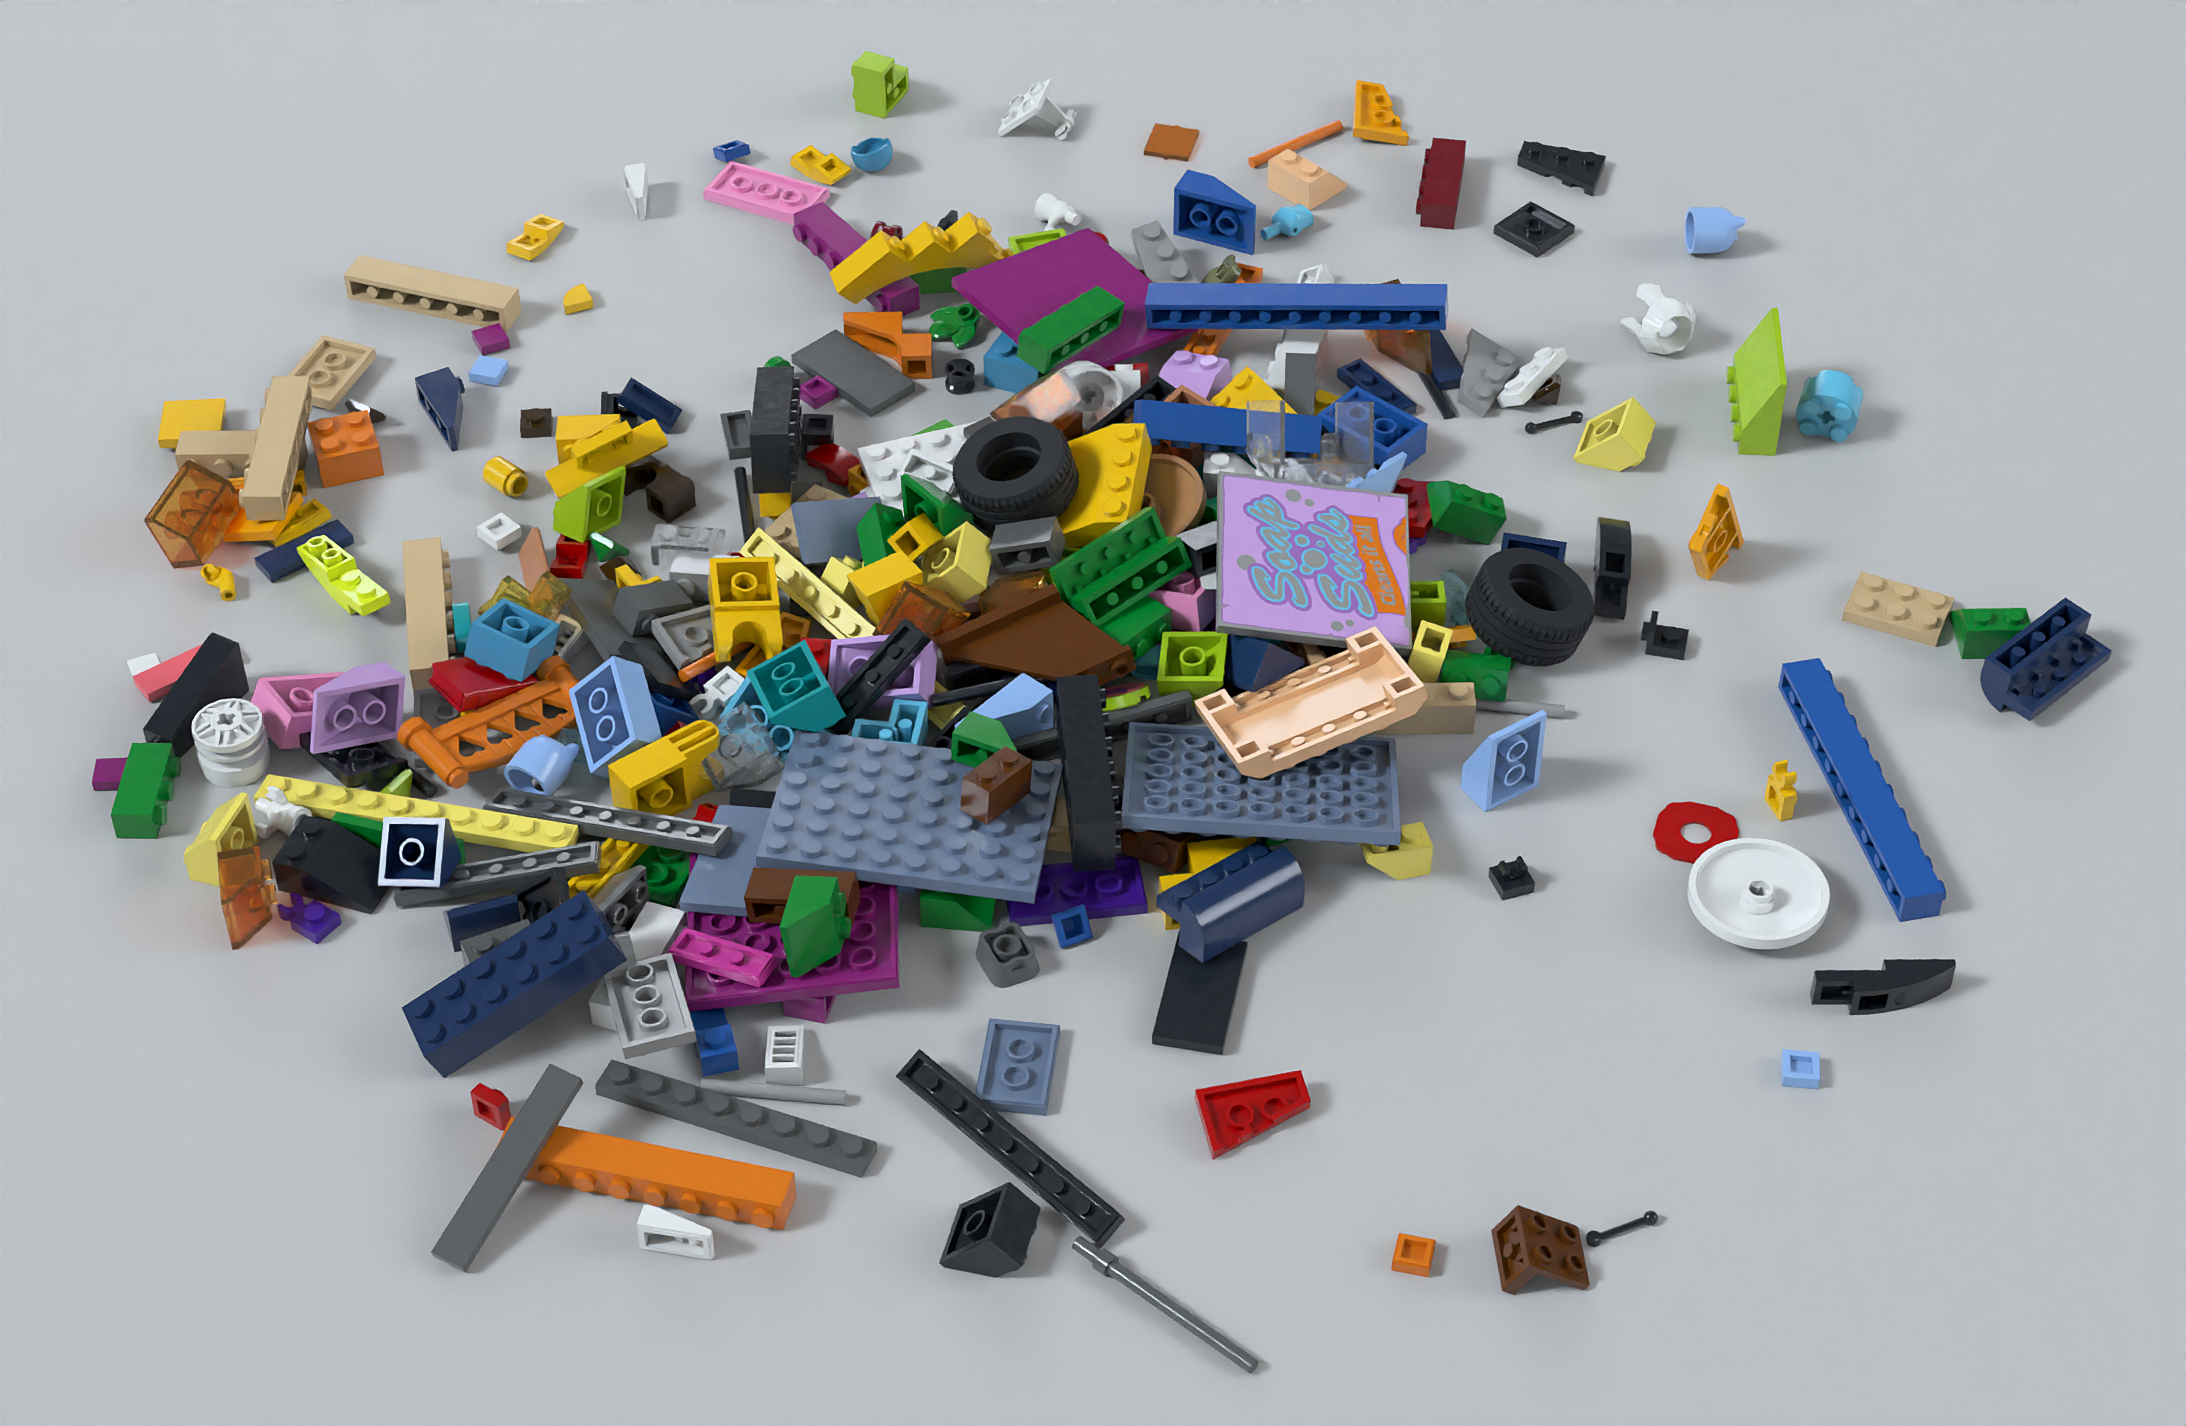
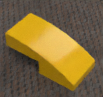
M812 145L793 155L790 162L791 166L807 177L829 185L851 173L852 170L833 153L825 156Z
M543 214L524 222V233L507 242V253L529 261L533 260L556 239L564 227V221Z

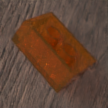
M187 460L147 514L144 522L174 569L204 566L242 508L239 505V495L229 480L191 460Z

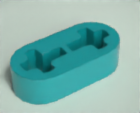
M468 601L452 603L458 654L465 653L472 624Z

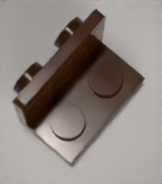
M1517 1205L1491 1230L1503 1292L1515 1295L1537 1274L1581 1290H1585L1590 1286L1579 1228L1576 1225Z

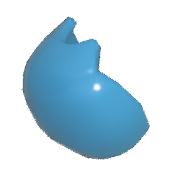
M868 138L861 141L858 145L852 146L850 154L856 167L864 172H877L889 165L893 156V148L889 138Z

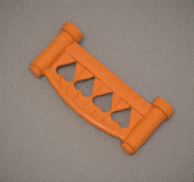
M554 655L544 660L538 667L536 672L538 683L434 729L422 717H412L399 728L397 740L406 750L414 751L447 786L458 789L467 783L469 779L468 773L508 764L521 746L531 738L543 734L557 741L577 726V721L569 690L580 681L571 673L570 665L560 656ZM546 703L563 708L568 712L558 714L554 719H548L543 716L542 704ZM515 717H524L541 724L530 726V729L527 731H519L515 728ZM491 728L505 732L513 737L502 739L498 744H492L487 740V729ZM465 741L482 746L485 749L483 751H475L472 756L465 757L459 753V742Z

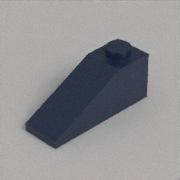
M449 367L415 377L419 403L452 452L458 450L463 412L461 394L465 393L461 378L459 376L455 377Z

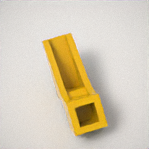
M1255 836L1244 839L1235 837L1187 843L1186 867L1188 873L1159 876V894L1256 842ZM1161 910L1165 930L1180 929V923Z

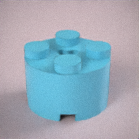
M1835 370L1820 371L1818 376L1808 377L1804 382L1796 409V419L1800 425L1799 430L1801 433L1807 436L1816 434L1830 437L1836 442L1845 441L1848 435L1855 429L1864 397L1860 385L1858 389L1852 382V377Z

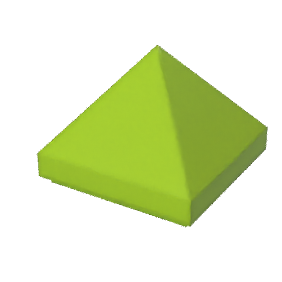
M410 768L404 770L392 779L380 793L410 797L413 772Z

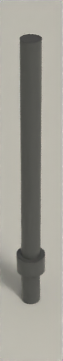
M1082 1236L1075 1239L1072 1249L1093 1263L1092 1267L1104 1276L1110 1275L1248 1373H1252L1259 1363L1256 1358L1119 1263V1258L1107 1249L1100 1250Z

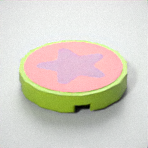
M1130 683L1105 689L1106 708L1102 710H1107L1108 712L1137 705L1138 702H1141L1140 697L1148 700L1151 695L1148 683Z

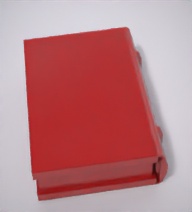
M468 657L432 663V678L428 680V683L459 713L477 710L538 683V680L532 674L522 682L507 678L504 674L490 667L481 666L475 660Z

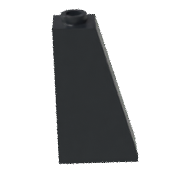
M213 632L207 637L144 726L143 732L146 743H172L175 757L181 758L195 745V739L192 735V721L201 709L218 700L241 699L249 691L238 642Z

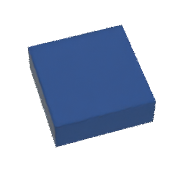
M739 140L713 148L715 158L724 162L751 154L749 144Z

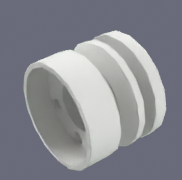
M1087 360L1074 361L1063 366L1055 375L1051 385L1052 399L1083 412V430L1088 431L1124 401V392L1119 380L1108 370ZM1083 387L1089 390L1084 395L1085 399L1078 396V394L1083 393Z
M236 698L218 700L201 709L192 721V735L195 739V747L198 750L201 772L207 781L216 786L226 788L246 786L256 782L265 775L271 765V752L266 737V729L263 724V716L259 708L253 703Z

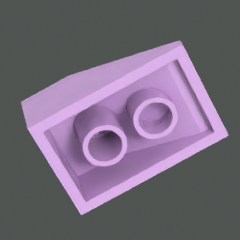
M1178 350L1163 365L1159 377L1175 388L1182 384L1208 401H1211L1216 394L1233 380L1230 359Z
M889 635L831 640L828 683L835 696ZM932 640L872 706L873 708L892 709L894 699L927 702L928 708H933L931 695L935 692L938 646Z
M386 662L356 666L315 689L310 752L317 754L397 738V732L402 725L405 676Z

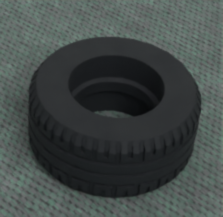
M1030 416L1003 418L977 430L965 441L953 463V481L962 505L973 514L974 524L991 532H994L996 525L1054 516L1059 517L1073 500L1079 484L1078 470L1065 435L1051 423ZM1032 469L1017 479L1000 481L1013 472Z
M1527 548L1505 549L1489 556L1476 575L1465 600L1468 621L1477 636L1493 651L1504 657H1510L1512 661L1529 666L1547 667L1569 659L1587 633L1595 613L1591 592L1586 583L1574 570L1553 556Z

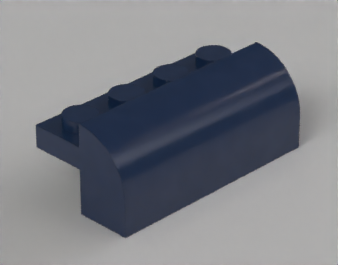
M2065 597L1987 656L1982 667L1980 682L1982 690L1991 705L2000 713L2009 707L2028 721H2031L2110 659L2112 650L2086 634L2092 614Z
M1256 841L1158 894L1156 906L1180 923L1179 946L1204 963L1303 907L1305 882L1298 862L1285 847L1282 846L1272 851L1261 842Z

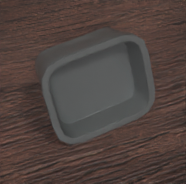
M1010 922L1003 924L998 929H989L980 933L975 952L976 958L989 981L995 987H1011L1038 975L1040 968L1035 949L1019 924Z

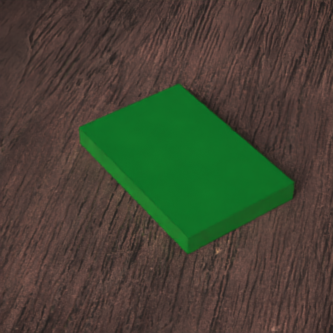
M650 845L629 869L638 865L646 867L650 902L675 908L678 905L689 879L690 852Z

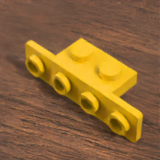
M651 419L631 429L627 420L622 423L614 422L604 427L601 433L593 437L585 436L577 440L574 446L571 447L572 459L547 470L545 477L557 498L561 499L580 486L620 466L627 467L666 448L668 440L655 419Z

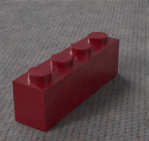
M1433 138L1431 149L1426 148L1419 196L1416 203V215H1421L1420 227L1454 230L1465 164V140Z

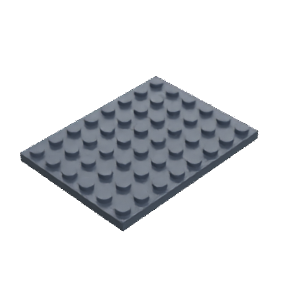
M1129 722L1121 813L1122 828H1127L1134 832L1159 830L1169 834H1179L1181 832L1199 833L1203 836L1224 834L1243 839L1256 836L1268 837L1276 841L1289 838L1303 839L1310 843L1337 841L1344 845L1355 843H1370L1378 847L1400 845L1401 826L1395 738L1362 736L1352 743L1343 744L1328 750L1321 756L1312 757L1297 763L1290 769H1283L1259 779L1241 775L1208 727Z
M796 730L756 854V867L856 872L857 879L860 881L1034 904L1061 784L1063 764L1032 760L1030 793L986 825L960 811L962 777L975 768L951 760V749Z

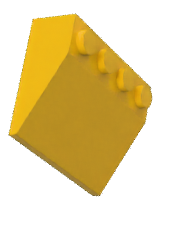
M1145 423L1112 424L1068 442L1078 470L1079 484L1073 500L1066 510L1057 517L1066 539L1065 546L1084 547L1141 511L1152 452V445Z

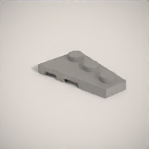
M1471 328L1467 335L1466 343H1468L1464 354V372L1461 376L1457 402L1483 418L1522 359Z

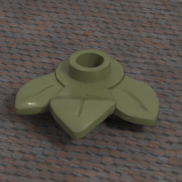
M1234 255L1227 256L1219 267L1213 268L1207 273L1202 283H1235L1241 274V269L1235 261L1236 257Z

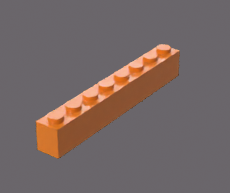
M510 1117L500 1141L502 1140V1138L504 1137V1135L506 1134L507 1130L509 1129V1127L511 1126L512 1122L516 1117ZM558 1125L525 1179L540 1181L547 1185H560L575 1188L582 1192H595L610 1195L617 1199H630L645 1202L656 1207L664 1206L684 1210L691 1214L699 1213L719 1217L726 1221L734 1220L754 1224L761 1228L779 1230L784 1229L796 1198L795 1174L791 1171Z

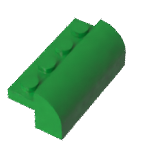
M1146 507L1048 570L1059 591L1061 600L1096 627H1099L1193 565L1181 537L1166 536L1154 507Z

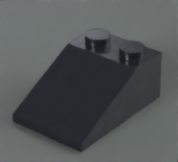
M308 815L302 817L272 861L279 891L290 894L297 893L305 898L315 899L372 915L390 887L378 886L381 853L379 848L335 822Z

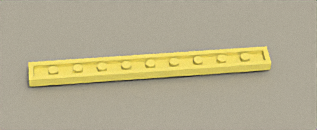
M757 528L739 551L744 557H774L777 586L836 638L845 639L884 635L761 528ZM935 679L934 694L948 691ZM962 702L928 708V718L942 730L963 707L969 708Z
M271 774L266 776L254 795L255 804L261 797L272 801L266 798L265 794H268L267 788L269 786H274L283 790L288 802L309 809L312 816L332 819L336 812L383 822L384 817L448 818L455 838L463 839L464 842L529 853L575 845L580 836L578 825Z

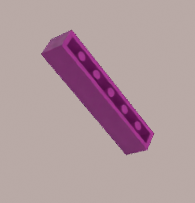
M823 202L793 214L794 237L798 242H802L814 256L819 257L830 270H833L867 242L863 236ZM909 276L894 281L865 298L875 307L877 312H902L903 316L920 309L919 285Z

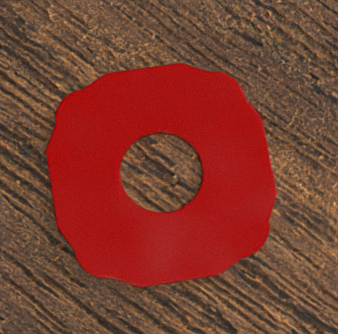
M1691 801L1672 802L1658 814L1653 838L1655 847L1659 852L1673 860L1694 864L1711 847L1725 841L1737 839L1739 829L1735 817L1718 807ZM1688 824H1700L1710 831L1711 837L1703 843H1692L1681 835V829Z

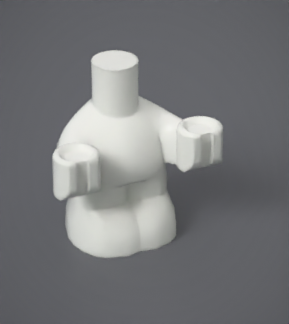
M1051 193L1042 194L1036 202L1035 217L1043 222L1048 221L1044 231L1057 229V224L1065 222L1074 226L1082 222V216L1076 213L1073 206L1068 205L1064 200H1058Z
M269 786L267 788L269 792L265 794L266 798L272 801L261 797L255 804L257 810L267 814L266 824L258 822L255 825L257 827V836L263 839H267L271 833L278 829L282 830L287 836H290L304 815L312 817L309 809L288 802L283 790L274 786Z

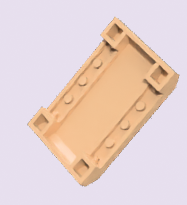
M1375 626L1346 638L1348 650L1287 674L1254 693L1246 691L1231 698L1226 690L1222 689L1195 700L1194 703L1198 714L1241 775L1261 779L1280 770L1290 769L1297 763L1312 757L1321 756L1328 750L1343 744L1352 743L1364 735L1383 730L1393 723L1415 715L1428 697L1426 688Z

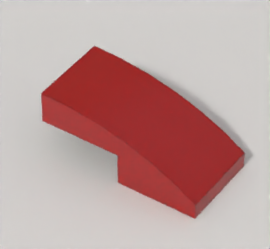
M834 443L823 444L804 454L808 466L825 470L828 482L844 487L849 485L848 470L860 464L857 457Z
M560 534L556 542V557L550 566L551 578L583 579L591 553V539L581 543Z

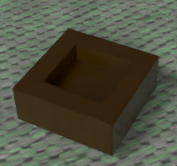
M533 408L521 410V438L552 437V409Z

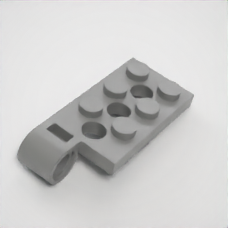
M629 931L614 934L627 961L602 977L625 1059L697 1042L672 953L636 961ZM640 976H646L645 978H642V979H635V978L640 977ZM653 998L652 1000H649V1001H645V1002L642 1001L643 999ZM655 1020L659 1021V1022L654 1023V1024H647V1023H649V1022H651V1021H655Z

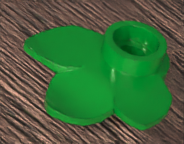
M963 304L958 307L947 306L936 310L930 315L934 321L929 329V333H932V341L951 337L955 347L961 349L975 337V328L979 325L981 318L980 311L972 304Z

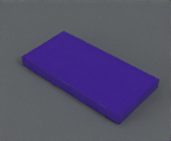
M1132 856L1116 857L1115 870L1073 872L1072 862L1042 865L1034 904L1005 900L1009 923H1017L1020 927L1053 923L1051 914L1081 904L1085 905L1088 920L1148 913V904L1139 860Z

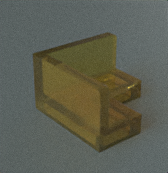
M548 571L540 576L532 592L507 575L501 580L492 598L479 608L478 614L482 615L501 599L505 598L555 622L573 589Z

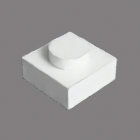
M499 513L477 526L478 537L497 551L522 537L521 526L503 513Z

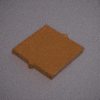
M1155 123L1145 146L1144 155L1159 157L1164 160L1173 159L1188 162L1198 139L1199 130L1184 128L1179 125L1171 126Z

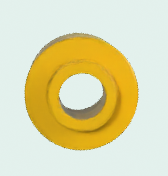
M496 456L484 465V482L504 495L518 497L527 489L529 479L524 470L505 458Z

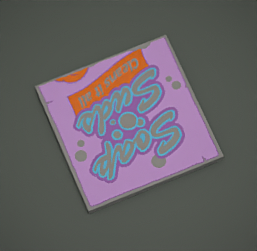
M1219 471L1217 477L1216 556L1217 633L1348 648L1346 638L1376 626L1399 655L1410 656L1412 651L1408 495Z

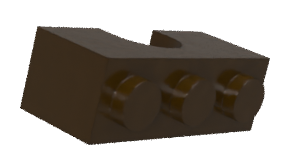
M649 455L626 467L624 495L628 496L637 490L645 489L648 511L668 524L696 506L694 482L689 477L683 476L672 469L667 463H663Z

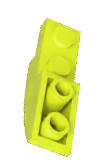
M327 536L313 537L307 543L297 547L298 554L314 577L350 615L358 612L364 617L391 604L388 592L357 569L354 557Z

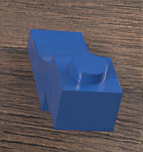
M715 1008L689 1011L697 1042L693 1043L703 1077L739 1070L737 1048L731 1025L728 1024L724 1009Z

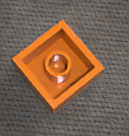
M368 410L350 412L345 415L307 422L312 452L323 488L384 475L380 448Z

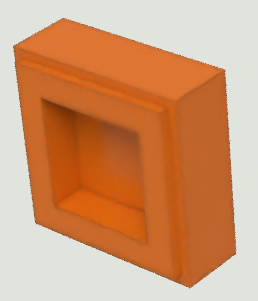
M1398 1233L1391 1270L1429 1278L1436 1240Z

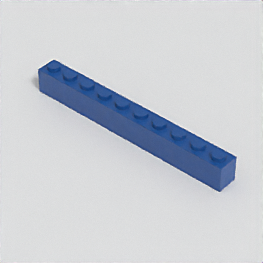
M1149 283L1145 301L1147 329L1446 330L1448 285Z
M1820 658L1783 663L1778 688L1899 922L1939 916L1942 901L1946 898L1945 885L1942 880H1938L1933 871L1930 857L1925 855L1920 847L1918 834L1911 830L1907 822L1905 810L1899 807L1896 802L1893 788L1890 784L1886 783L1882 775L1880 763L1873 759L1869 751L1867 739L1861 736L1857 729L1854 715H1850L1845 706L1843 694L1838 692L1833 684L1831 672L1825 669Z

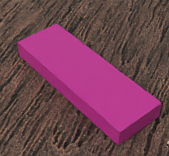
M688 928L683 929L667 951V954L672 953L673 960L676 963L758 988L762 987L778 965L775 954Z

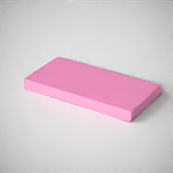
M730 161L705 188L703 195L705 200L794 225V213L819 202L825 203L830 197L829 188Z

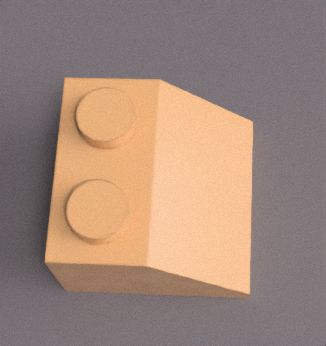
M1286 149L1268 160L1267 188L1296 205H1304L1309 210H1312L1347 188V183L1290 149Z

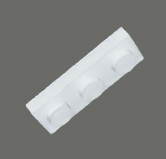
M1545 347L1534 354L1533 360L1519 370L1520 373L1513 380L1507 382L1504 386L1505 389L1496 397L1500 407L1525 404L1569 358L1564 347L1556 349Z

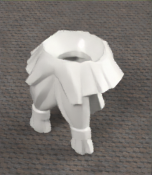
M1652 283L1639 285L1636 296L1650 306L1642 320V325L1634 317L1620 320V325L1628 328L1629 331L1635 334L1647 352L1667 355L1682 351L1685 344L1691 339L1696 323V313L1694 312L1693 305L1678 299L1667 298L1661 292L1659 285ZM1677 318L1678 325L1675 324L1671 319Z

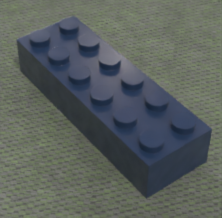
M583 890L401 1008L423 1057L443 1078H446L627 961V958L603 912Z

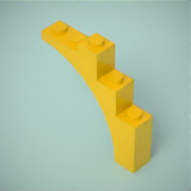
M968 212L945 231L939 226L935 228L924 221L901 241L896 236L891 237L880 230L831 270L829 274L837 293L856 305L886 285L917 273L956 267L977 269L1015 254L1009 248L1003 249L999 246L990 233L992 232V227L983 217L978 218Z

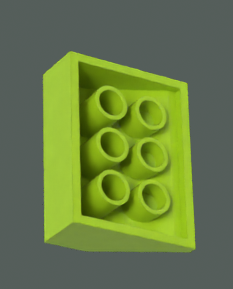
M1778 308L1770 309L1735 352L1733 365L1727 366L1726 384H1731L1728 389V403H1733L1730 408V422L1735 423L1732 427V442H1737L1738 454L1776 455L1787 388Z

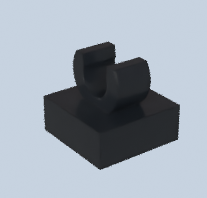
M1518 856L1515 861L1506 863L1503 860L1498 865L1489 867L1488 877L1502 901L1534 892L1535 882L1521 856Z

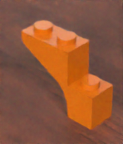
M843 312L844 335L868 351L896 361L901 367L902 374L908 378L932 379V333L903 334L902 312Z

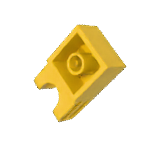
M774 557L709 558L708 593L716 662H730L732 649L735 645L742 642H752L759 645L764 651L766 660L781 653L783 637Z
M697 720L609 764L608 772L613 806L673 817L693 807L692 801L716 789L723 783V767L708 757L719 746L720 735L718 727L710 721Z

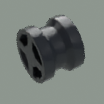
M954 359L946 364V390L955 395L970 393L975 387L973 378L975 374L974 364L966 359Z

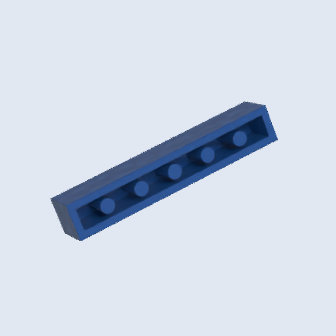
M1135 400L1133 423H1145L1152 446H1159L1160 441H1171L1172 448L1190 449V443L1201 444V450L1219 452L1220 446L1231 447V453L1249 454L1250 449L1261 450V456L1279 457L1280 452H1291L1290 458L1309 460V454L1320 453L1323 417L1153 400Z

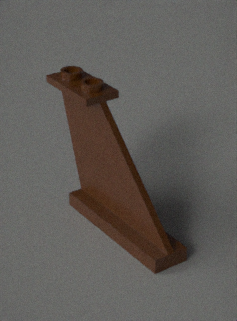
M1054 583L935 637L941 658L946 666L960 661L1019 674L1025 673L1028 676L1057 681V677L1098 675L1099 686L1136 670L1130 646H1121L1063 602Z

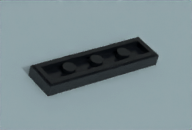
M905 617L836 694V698L846 716L829 728L837 735H847L853 728L855 719H861L928 645L931 639Z

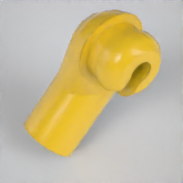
M212 563L202 567L201 577L210 586L220 589L222 600L232 601L236 598L235 578L230 570L216 567Z

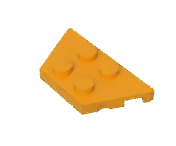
M1719 483L1716 485L1698 528L1691 536L1688 544L1696 573L1706 580H1709L1719 567L1729 560L1730 555L1726 554V552L1732 546L1740 549L1744 544L1730 490Z

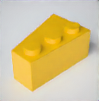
M902 550L846 575L849 582L855 588L857 597L863 603L873 626L884 635L891 634L905 617L925 633L923 573Z

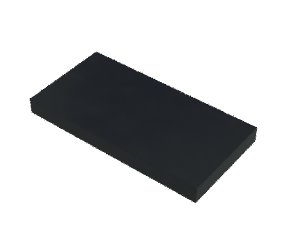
M1178 932L1152 1033V1044L1223 1055L1247 954L1248 942L1241 941L1202 963L1179 946Z

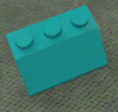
M805 640L746 671L772 724L818 732L823 728L835 725L838 720L846 716Z

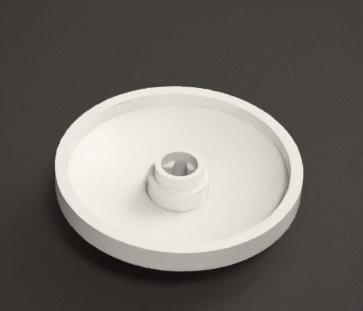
M1761 838L1733 839L1717 844L1705 851L1696 860L1691 869L1687 890L1690 907L1704 927L1723 940L1753 949H1780L1796 945L1808 939L1823 924L1830 900L1827 880L1814 861L1791 846Z

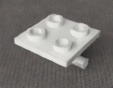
M1049 78L1043 83L1040 81L1035 83L1028 93L1023 96L1018 94L1010 101V109L1002 117L1001 121L1003 123L997 133L1003 136L1032 116L1037 115L1058 127L1055 136L1063 140L1066 138L1067 133L1073 129L1077 112H1074L1073 108H1068L1064 114L1052 101L1048 94L1055 81Z

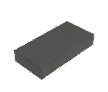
M744 410L720 414L729 460L750 458L751 411Z

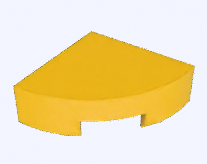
M584 283L571 288L564 296L565 315L594 308L593 299Z

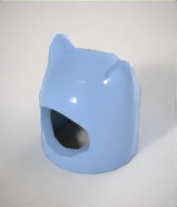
M1689 207L1685 217L1684 230L1688 253L1714 254L1728 250L1738 238L1736 234L1737 229L1745 226V218L1734 216L1728 209L1722 207Z
M543 734L533 737L521 746L504 769L505 778L515 790L553 796L567 778L572 763L578 754L579 745L572 743L565 746ZM533 778L542 786L543 792L534 788Z

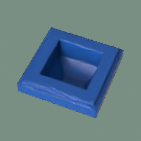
M1084 904L1051 914L1060 948L1093 938Z

